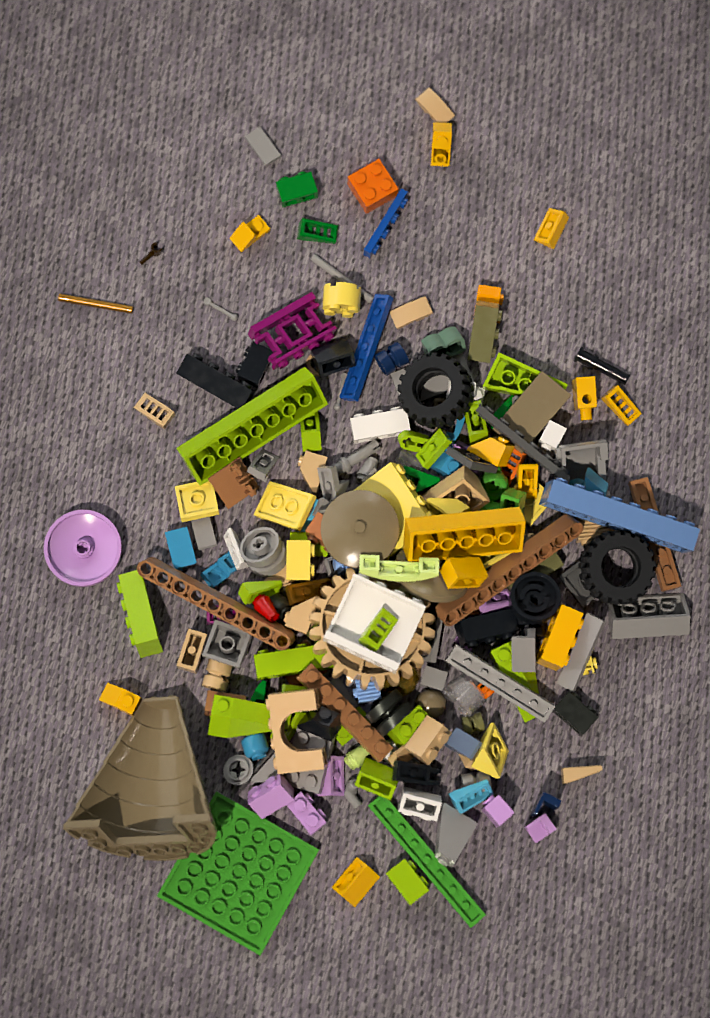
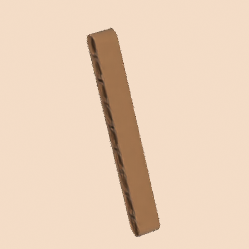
M565 514L523 543V552L510 553V555L486 570L488 577L480 587L469 588L464 596L455 601L439 603L435 608V615L447 626L455 625L514 583L521 575L528 573L577 538L583 531L582 523L571 515Z
M148 557L137 565V572L141 577L276 649L285 650L295 641V634L292 630L277 622H269V620L255 610L157 558ZM146 563L151 566V571L147 570ZM163 572L167 574L168 580L164 579ZM180 581L184 583L185 589L180 587ZM196 590L201 592L202 598L197 596ZM213 599L218 601L219 607L213 604ZM230 608L235 610L236 616L230 613ZM247 617L252 619L253 625L247 622ZM264 626L269 628L270 634L264 631ZM281 636H285L287 638V643H284L281 640Z

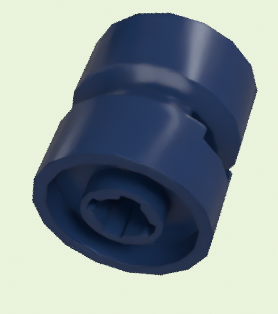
M398 342L388 346L387 351L382 350L374 355L378 366L386 376L395 372L397 366L401 368L409 363L406 352Z

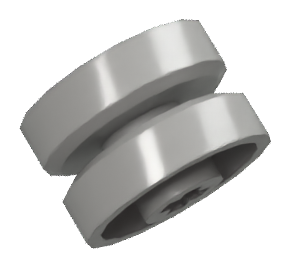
M256 528L250 531L240 544L241 557L257 576L270 577L275 575L287 563V547L278 533L272 528Z

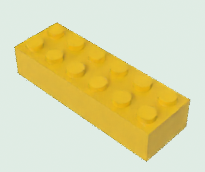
M520 507L405 518L403 550L408 562H419V557L446 560L450 557H478L523 552L526 520Z

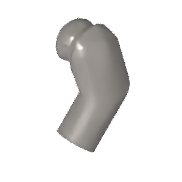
M351 779L346 783L344 796L353 808L356 809L362 802L356 796L358 787L354 786L356 779Z

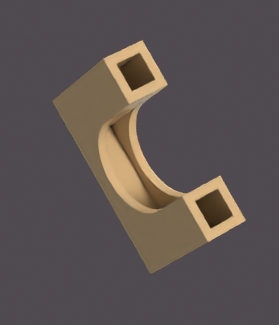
M318 688L269 694L268 698H266V708L270 710L271 717L268 719V725L273 733L271 747L272 750L275 749V757L273 758L274 769H277L278 774L327 768L326 747L297 748L287 740L284 731L285 722L292 713L320 708Z

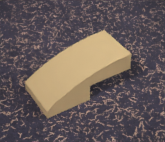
M430 87L415 99L423 111L431 116L434 122L447 123L455 116Z
M424 296L404 304L389 313L396 328L401 329L414 321L418 322L432 315L433 311L427 297Z

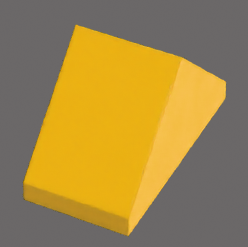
M519 464L516 470L517 490L527 492L526 499L537 498L538 464Z

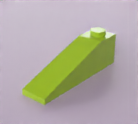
M214 694L208 735L233 738L272 732L268 725V719L271 718L270 710H267L266 704ZM291 715L285 722L284 730L289 729Z

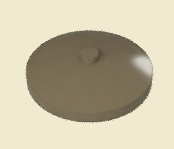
M353 490L341 494L329 504L323 514L321 521L323 544L331 557L340 564L350 568L359 569L360 555H380V560L384 561L393 552L398 541L399 522L397 514L392 505L377 493L367 490Z
M403 549L398 553L395 561L408 562ZM439 560V569L445 563V560ZM440 571L439 576L421 581L398 582L413 596L437 603L455 601L464 596L469 589H448Z

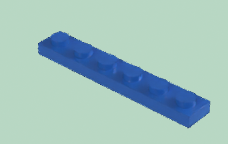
M375 294L354 354L356 366L349 368L339 397L345 401L358 402L394 299L390 295Z

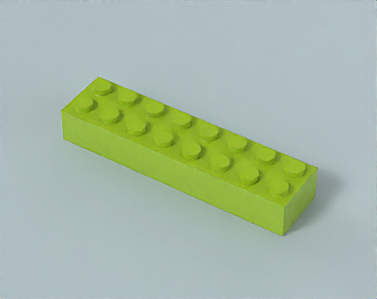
M303 367L176 449L193 478L201 486L209 481V477L236 458L240 457L242 460L328 405V402L314 375L306 367Z

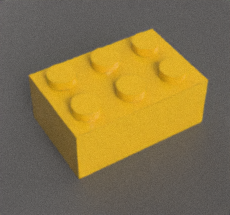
M563 604L558 607L557 612L550 620L545 633L546 637L543 639L536 657L537 664L555 671L567 666L570 659L568 652L575 646L577 641L575 634L584 623L582 612Z

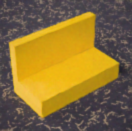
M356 857L331 888L353 907H356L380 876Z

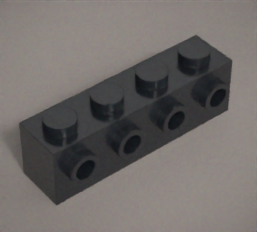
M193 353V355L186 354L176 372L179 376L237 409L250 402L256 392L251 389L253 385L244 380L242 382L235 380L236 376L228 371L225 373L219 371L220 367L212 362L209 364L202 361L203 357L196 353Z

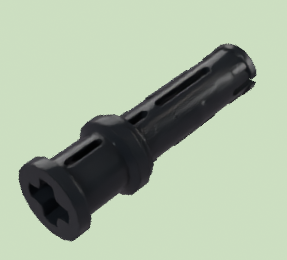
M582 346L574 359V362L578 361L588 366L589 370L595 369L623 385L626 384L630 377V374L599 359L597 354L589 353Z

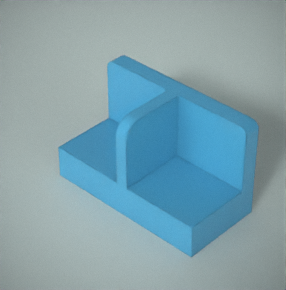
M183 527L165 532L174 568L182 571L183 567L196 564L188 528Z

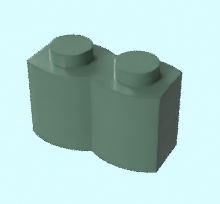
M448 327L439 332V334H431L421 340L423 351L429 356L432 353H439L440 355L444 353L449 356H455L466 350L464 338L456 327Z

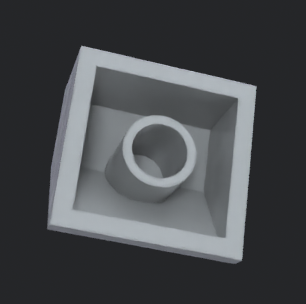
M215 620L202 657L240 668L250 647L252 635L233 625Z

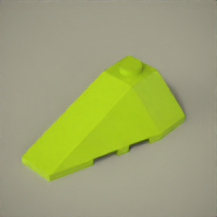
M511 641L490 651L489 655L498 670L539 695L535 672L512 671ZM516 705L525 723L536 718Z

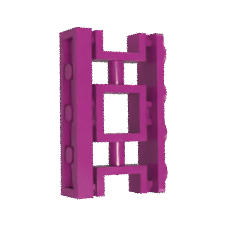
M313 292L250 327L248 335L251 340L255 339L256 344L265 340L272 350L273 354L269 356L268 361L272 363L273 370L278 367L280 369L286 367L290 360L301 358L307 350L316 349L319 347V343L323 341L328 342L335 337L334 334L337 327L335 325L332 326L331 320L322 324L314 313L320 305L318 302H315L316 297ZM306 309L305 314L309 319L304 322L298 313ZM295 323L304 336L292 342L284 329ZM313 325L320 333L314 338H312L313 334L309 330V328ZM276 327L275 332L279 337L273 340L268 331ZM282 343L290 351L281 356L282 351L278 347Z

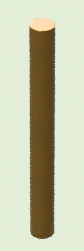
M59 294L58 301L130 314L133 313L134 308L133 306Z

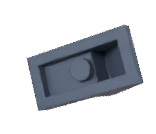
M459 728L454 729L445 744L448 749L471 760L482 745L480 741Z

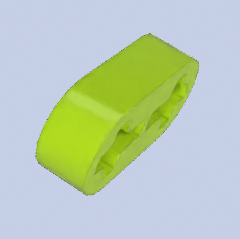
M405 430L398 435L397 439L401 448L418 453L430 437L426 434Z

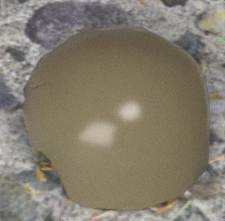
M427 689L417 695L415 707L420 705L431 718H437L446 709V698L438 690Z

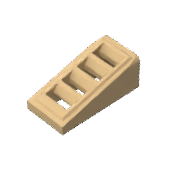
M144 393L134 406V409L164 430L176 415L173 410L147 393ZM148 399L149 403L142 409L141 406ZM152 404H155L151 412H147ZM158 408H160L161 410H160L159 413L156 415V417L153 416V414L156 412V410H157ZM166 412L167 414L160 420L161 415Z
M602 766L562 768V785L598 773L602 770Z

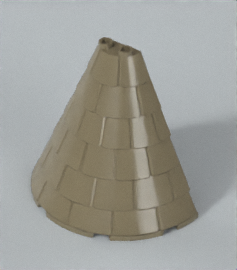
M169 695L168 697L153 696L144 698L116 740L117 742L104 759L103 766L75 805L76 809L63 825V829L75 839H80V837L87 839L88 846L117 856L130 858L132 853H135L136 855L143 856L144 860L151 861L186 859L191 852L199 855L214 844L217 831L216 824L204 790V783L191 745L179 697Z

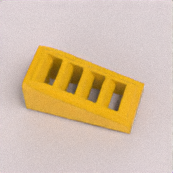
M619 385L613 386L601 397L603 402L627 426L642 414ZM616 393L618 396L612 400L611 397ZM622 399L623 402L617 406L616 403ZM627 404L629 407L622 412L621 409ZM632 410L634 413L627 418L625 415Z

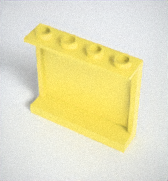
M393 462L387 464L354 489L367 490L379 494L392 505L397 514L399 522L398 541L393 552L384 561H389L391 557L403 549L405 518L434 515L432 511H428L424 498L416 493L415 484L406 478V471L402 465Z

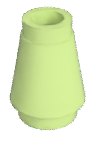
M359 745L346 753L344 761L352 770L359 769L365 757L369 756V753Z

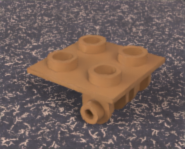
M240 457L208 478L228 509L248 495L253 497L257 494L256 490L260 488L252 475L247 472L248 469Z

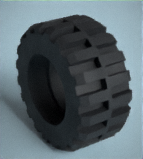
M432 353L431 356L423 354L421 355L422 359L418 360L415 358L412 360L413 364L410 367L408 365L405 367V375L401 374L399 380L402 383L398 385L397 389L401 393L398 395L399 402L402 403L401 407L408 416L422 426L430 429L435 427L444 429L445 425L448 424L451 427L455 425L454 421L456 419L460 421L464 418L462 415L464 411L468 412L470 409L468 404L469 402L472 403L474 396L471 395V392H474V385L471 384L472 378L456 359L451 358L447 354ZM435 376H447L451 381V391L447 399L434 407L425 406L421 401V391L425 383Z
M626 530L607 531L592 538L593 540L585 545V551L581 552L580 557L582 561L578 563V568H581L579 577L585 583L583 584L585 590H589L590 595L598 598L599 601L610 604H627L637 601L639 597H643L647 593V588H651L653 585L651 582L652 578L656 576V572H653V569L657 565L656 561L652 559V556H654L653 550L648 549L649 544L645 540L642 541L639 535L631 534L630 531ZM613 549L624 550L630 556L633 563L631 578L626 584L620 586L609 584L601 571L603 557Z

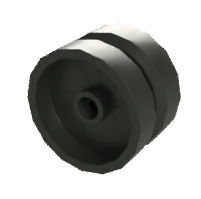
M397 688L388 696L385 695L365 716L371 724L376 723L381 717L384 721L376 729L382 737L415 709L408 701L402 703L397 708L396 704L403 696Z

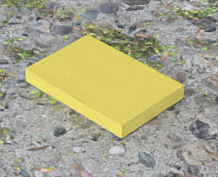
M269 481L253 515L301 532L317 497L313 494Z

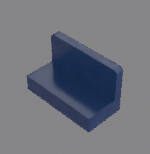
M543 792L540 794L530 815L533 817L537 815L542 804L556 810L562 801Z

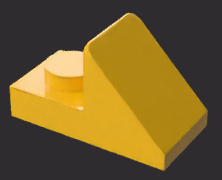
M258 215L247 224L243 221L232 234L230 240L240 252H243L267 234L270 228Z

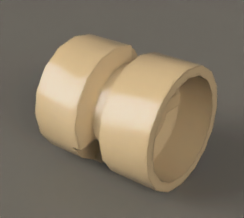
M209 659L206 668L208 674L204 675L202 686L226 692L229 683L227 677L231 676L233 666Z

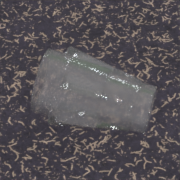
M401 449L394 461L397 464H401L402 467L405 465L419 471L423 467L417 457L408 450Z

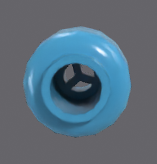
M264 733L247 735L241 741L245 756L252 758L253 761L266 757V753L270 749Z

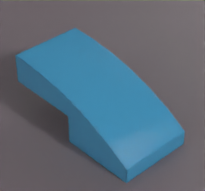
M465 416L460 421L457 419L454 433L447 432L452 440L448 447H453L458 440Z
M230 552L219 558L215 564L200 575L213 589L237 571Z

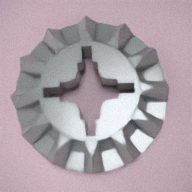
M245 755L232 756L227 760L223 768L225 779L231 785L237 786L247 784V781L252 778L253 771H255L253 762ZM240 766L244 771L240 772L238 777V774L233 771L238 770Z

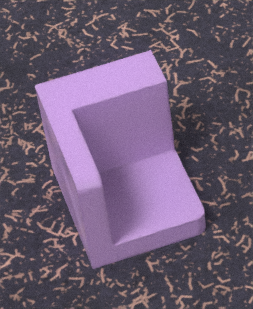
M546 813L524 827L535 843L557 830Z

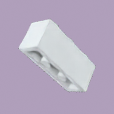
M394 407L390 409L391 411L387 412L377 410L373 411L370 415H364L363 413L354 415L353 418H350L354 444L369 442L374 439L380 440L396 437L402 431H411L408 414L402 407Z

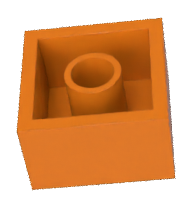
M380 159L347 176V185L366 214L396 198L398 194V187Z

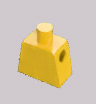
M595 376L577 377L572 380L574 409L580 410L581 421L592 420L591 409L597 407ZM583 397L588 399L587 404L582 401Z

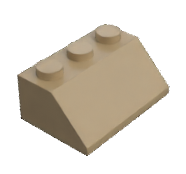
M464 465L422 494L425 501L428 498H457L470 507V512L478 511L490 502L478 476Z

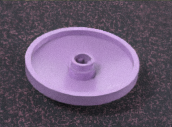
M75 510L64 514L52 524L45 537L44 556L48 567L59 580L72 586L89 587L103 582L115 571L121 559L122 543L116 527L107 517L95 511Z

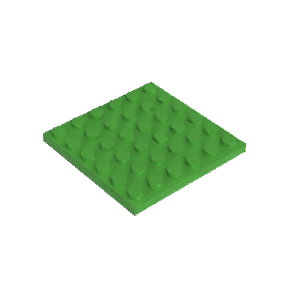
M216 791L209 803L217 830L214 844L199 855L191 852L188 858L177 860L157 897L261 956L319 849L264 818L261 819L256 813Z

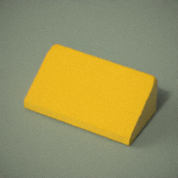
M549 208L534 241L554 249L569 219L565 211Z

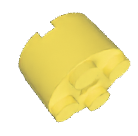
M336 282V286H331V283L324 285L322 309L325 315L342 314L344 318H352L353 314L360 312L361 287L357 289L356 284Z

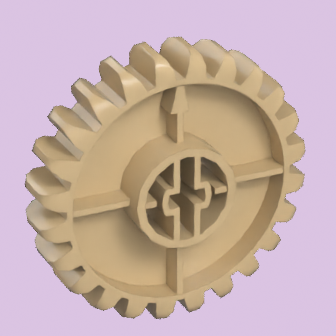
M347 568L345 580L338 575H334L331 582L333 588L325 585L322 586L320 593L323 599L319 598L313 601L316 612L309 615V621L315 627L309 631V638L318 642L313 646L312 651L315 655L325 654L320 665L323 668L333 665L332 677L334 679L339 678L342 674L347 675L345 680L346 686L350 687L357 679L360 680L361 690H366L369 682H374L375 688L380 691L383 689L384 682L387 679L390 685L396 687L399 683V674L403 678L410 679L413 675L412 667L421 668L424 664L421 655H428L431 652L432 647L426 641H431L435 637V631L429 628L434 623L435 616L425 613L429 609L431 602L424 600L426 609L398 670L394 674L323 641V637L351 582L353 573H355L352 568ZM369 577L370 581L374 583L377 581L387 585V589L392 591L402 587L397 581Z

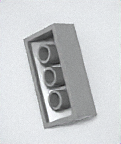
M684 593L644 595L639 597L637 601L627 604L607 603L609 629L612 639L689 635L691 616Z

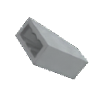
M445 802L440 808L438 815L434 857L438 859L440 864L452 867L478 823L463 813L459 814L455 808Z

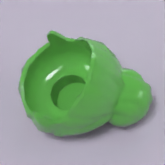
M498 467L496 473L484 472L480 481L490 501L494 502L501 499L502 493L509 488L508 479L502 472L501 467Z

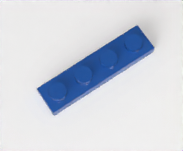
M400 189L364 248V256L371 258L372 254L376 255L381 247L379 245L380 241L387 238L390 232L388 228L391 223H396L399 218L397 213L401 208L404 209L409 201L407 199L408 191Z

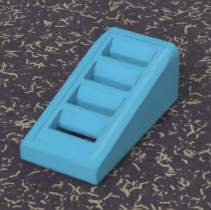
M487 779L449 793L450 799L459 814L464 813L491 795H494Z

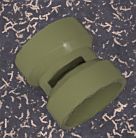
M480 712L474 713L470 717H461L464 732L471 735L475 731H485Z

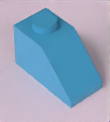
M443 452L430 468L446 478L461 468L463 464L446 454V452Z

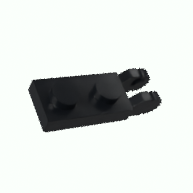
M397 760L394 761L392 780L419 785L439 786L440 781L430 780V773L441 774V769L433 768L430 765Z

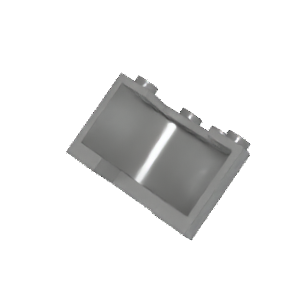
M605 439L559 445L555 448L556 458H554L555 461L553 463L558 467L563 466L570 472V480L576 478L585 480V474L589 467L606 481L605 460L609 459L608 443ZM607 490V494L605 497L611 498V495Z

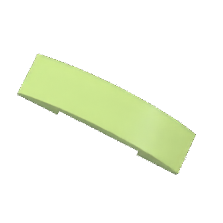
M360 555L359 572L369 577L387 581H421L439 576V558L419 557V562L381 561L380 555Z

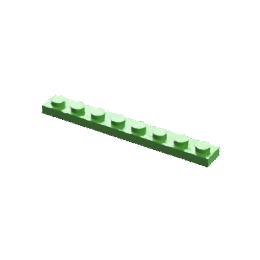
M378 796L368 805L371 811L470 928L486 916L448 869L438 862L432 850L388 799Z

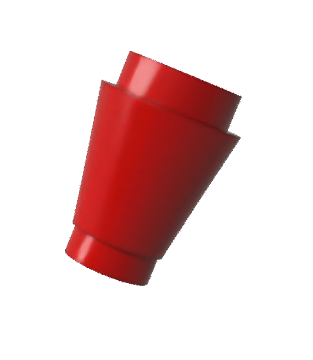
M261 594L254 599V610L269 620V622H275L279 618V614L269 596Z

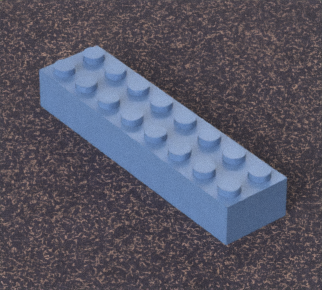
M562 478L552 479L545 484L539 503L541 506L613 530L630 531L631 534L639 535L642 540L681 553L694 551L700 529L696 528L692 522L684 521L682 523L677 521V518L674 516L666 515L664 517L658 515L659 512L656 510L640 509L641 506L632 502L626 504L622 502L621 498L614 496L608 498L604 496L603 492L593 490V492L587 491L583 485L567 484L568 481Z

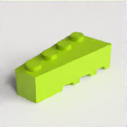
M498 353L482 388L488 391L520 397L539 375L540 371L502 353ZM549 376L562 388L567 389L568 384Z
M137 570L118 575L120 582L116 584L119 594L123 593L124 599L121 600L123 611L128 613L125 621L127 628L132 630V634L129 635L132 646L136 645L141 658L163 652L144 578L138 574Z

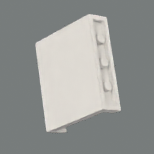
M353 573L351 582L323 637V641L396 674L426 606L419 599L413 598L411 600L405 597V594L399 590L392 591L387 589V585L377 581L374 583L369 580L368 576L362 573L358 575ZM384 607L398 621L380 648L373 652L360 644L358 639ZM381 617V620H383L386 624H390L386 619ZM377 623V626L384 631L385 629ZM372 630V632H373L377 637H380L375 631Z

